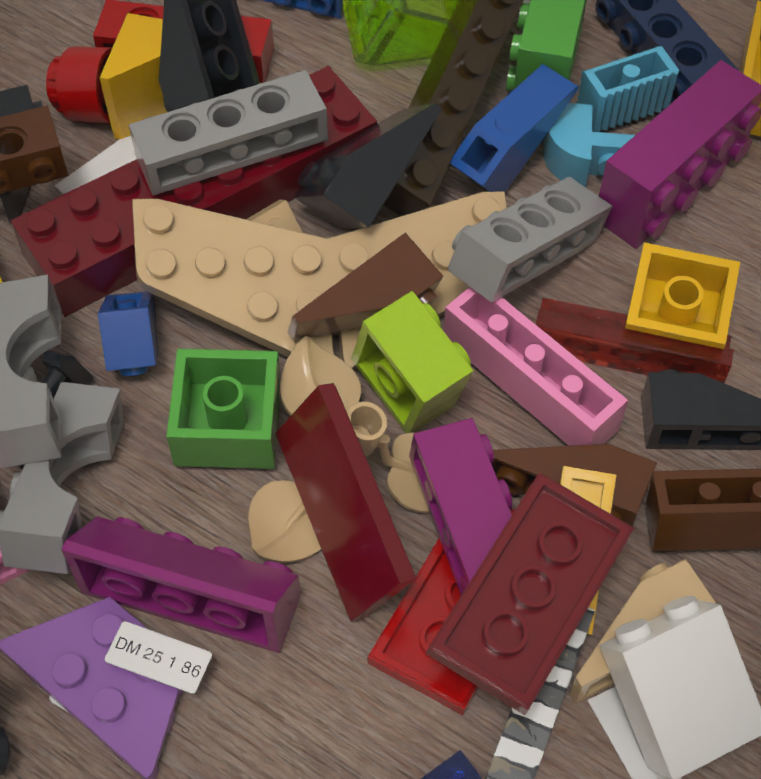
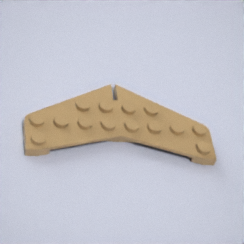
M505 191L480 192L374 224L369 228H361L328 239L165 200L132 199L136 277L140 286L147 292L289 357L292 350L301 340H293L287 333L292 316L405 232L443 275L441 282L435 290L438 298L431 306L439 318L445 315V307L469 288L467 284L447 270L454 253L452 243L456 235L465 226H473L487 219L493 212H500L506 209ZM361 328L310 337L320 347L334 355L332 335L338 334L340 359L353 370L357 369L351 358Z

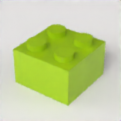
M413 291L363 321L351 358L405 433L416 432L454 407L473 373L471 361L465 349L459 343L451 342L441 329V322L436 311L428 303H422Z

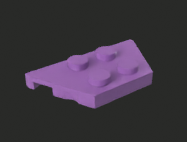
M108 597L0 641V652L60 704L142 779H156L159 770L157 763L166 735H170L176 716L174 709L177 699L182 695L183 690L105 662V656L121 624L127 621L146 628L111 597Z

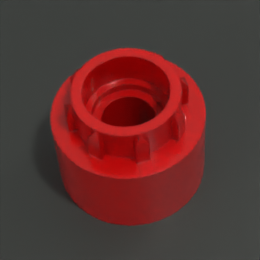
M71 46L63 52L62 56H56L49 64L46 74L48 99L51 105L59 113H63L69 121L111 124L100 82V75L113 47Z

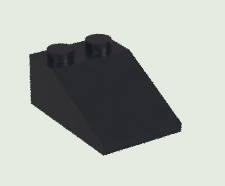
M164 0L159 83L164 97V106L168 112L260 84L236 0Z
M436 103L399 110L322 156L316 162L311 161L298 178L297 184L301 187L294 198L336 228H369L442 108Z

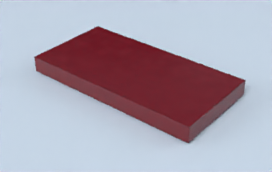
M334 383L318 385L277 430L275 435L350 622L366 618L412 583L416 576Z
M539 472L428 647L426 654L521 714L526 715L634 527Z

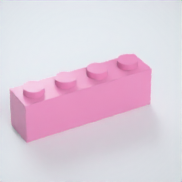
M469 287L445 307L444 332L451 342L459 343L465 349L471 363L568 446L605 444L619 431L628 399L504 298L501 297L491 303Z

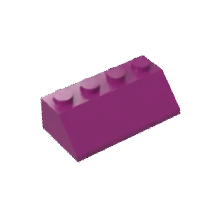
M97 516L66 539L61 549L82 594L102 600L111 597L119 605L277 653L281 652L301 597L299 576L293 574L292 570L283 564L274 561H265L263 564L243 559L239 553L226 547L216 546L212 550L194 545L189 538L175 532H165L164 535L145 530L139 523L127 518L119 517L113 521Z

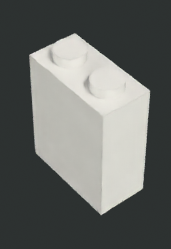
M685 596L669 602L663 607L665 613L650 621L639 619L618 627L615 630V638L599 645L648 769L667 779H679L761 736V707L722 606L698 600L695 596Z

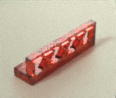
M548 298L542 299L536 325L581 362L648 376L649 372L674 369L682 373H700L722 383H725L731 369L734 349H730V335H727L724 349L626 329V314Z

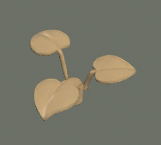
M309 336L303 337L287 358L280 378L279 395L286 412L291 416L318 385L334 383L365 457L370 455L377 447L382 463L385 466L391 467L386 479V485L391 496L408 510L417 513H430L409 458L414 433L399 435L392 444L390 455L388 449L390 437L384 434L387 428L386 415L380 407L373 403L359 402L362 391L356 373L342 359L320 347ZM289 480L272 481L257 491L249 506L247 517L251 550L257 557L277 563H292L307 559L321 550L295 482Z

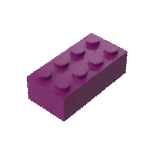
M720 60L606 161L599 197L612 205L604 227L635 249L649 237L656 239L667 227L670 217L677 211L685 212L696 199L699 190L705 185L708 187L713 186L723 174L728 163L732 160L735 162L740 161L747 153L752 144V139L749 138L751 129L761 117V108L759 107L761 102V85L723 60Z

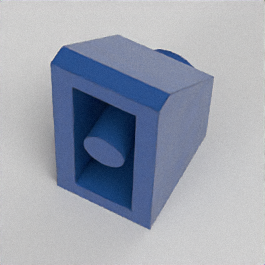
M142 291L107 295L98 311L106 371L119 370V374L122 376H133L148 372V366H155L158 358L154 294Z

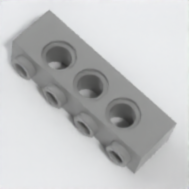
M306 70L281 76L271 81L239 89L229 94L128 124L135 156L153 196L328 140L327 108Z
M570 176L553 185H546L540 192L528 198H520L514 205L500 212L495 211L487 219L473 226L467 225L461 229L452 243L454 253L447 270L493 303L594 244L612 209V205Z

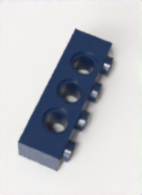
M677 0L596 1L595 10L602 22L607 23L619 37L625 49L630 50L632 54H637L662 46L679 69L671 103L720 60H723L739 71Z

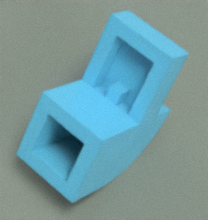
M568 103L543 139V158L547 168L559 180L570 176L586 187L588 175L603 176L606 161L635 135L592 132L593 105Z

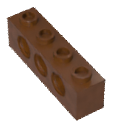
M48 105L0 117V195L69 176Z

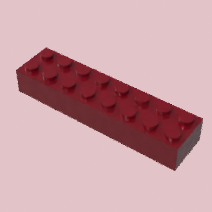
M328 65L309 75L327 108L328 140L154 196L150 191L138 160L135 159L10 220L21 252L36 276L48 274L60 304L61 313L65 318L137 281L132 199H160L241 219H248L278 200H286L287 203L294 200L296 193L301 187L297 184L298 178L311 161L316 162L322 156L377 124V120Z

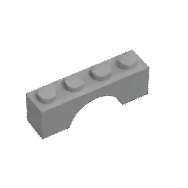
M48 274L0 283V469L61 458V416L47 383L34 382L23 378L26 370L36 358L61 344V307Z
M67 382L60 383L54 401L61 416V458L25 464L22 472L14 474L10 486L9 502L5 511L0 510V550L5 567L62 574L69 573L70 568L61 549L65 540L82 528L78 497L68 493L59 486L75 470L94 462L112 459L124 427L120 388Z

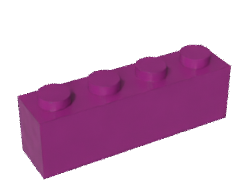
M473 418L414 433L409 458L461 595L512 516L510 512L512 509L510 490L503 479L497 480L491 465L494 462L491 443L486 434L479 435Z

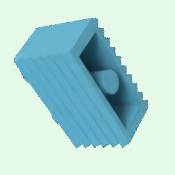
M658 46L582 71L576 104L593 105V132L607 131L609 128L615 129L616 124L623 126L624 122L630 123L632 119L638 121L639 117L653 116L654 112L661 113L662 109H666L671 103L679 69L664 48Z

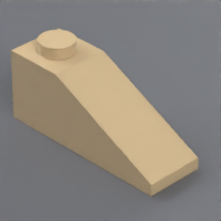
M686 559L671 567H668L666 563L658 564L640 577L639 585L577 674L569 694L574 704L614 684L599 645L615 638V630L618 627L639 619L650 621L665 613L663 607L666 604L685 596H695L698 600L716 604Z

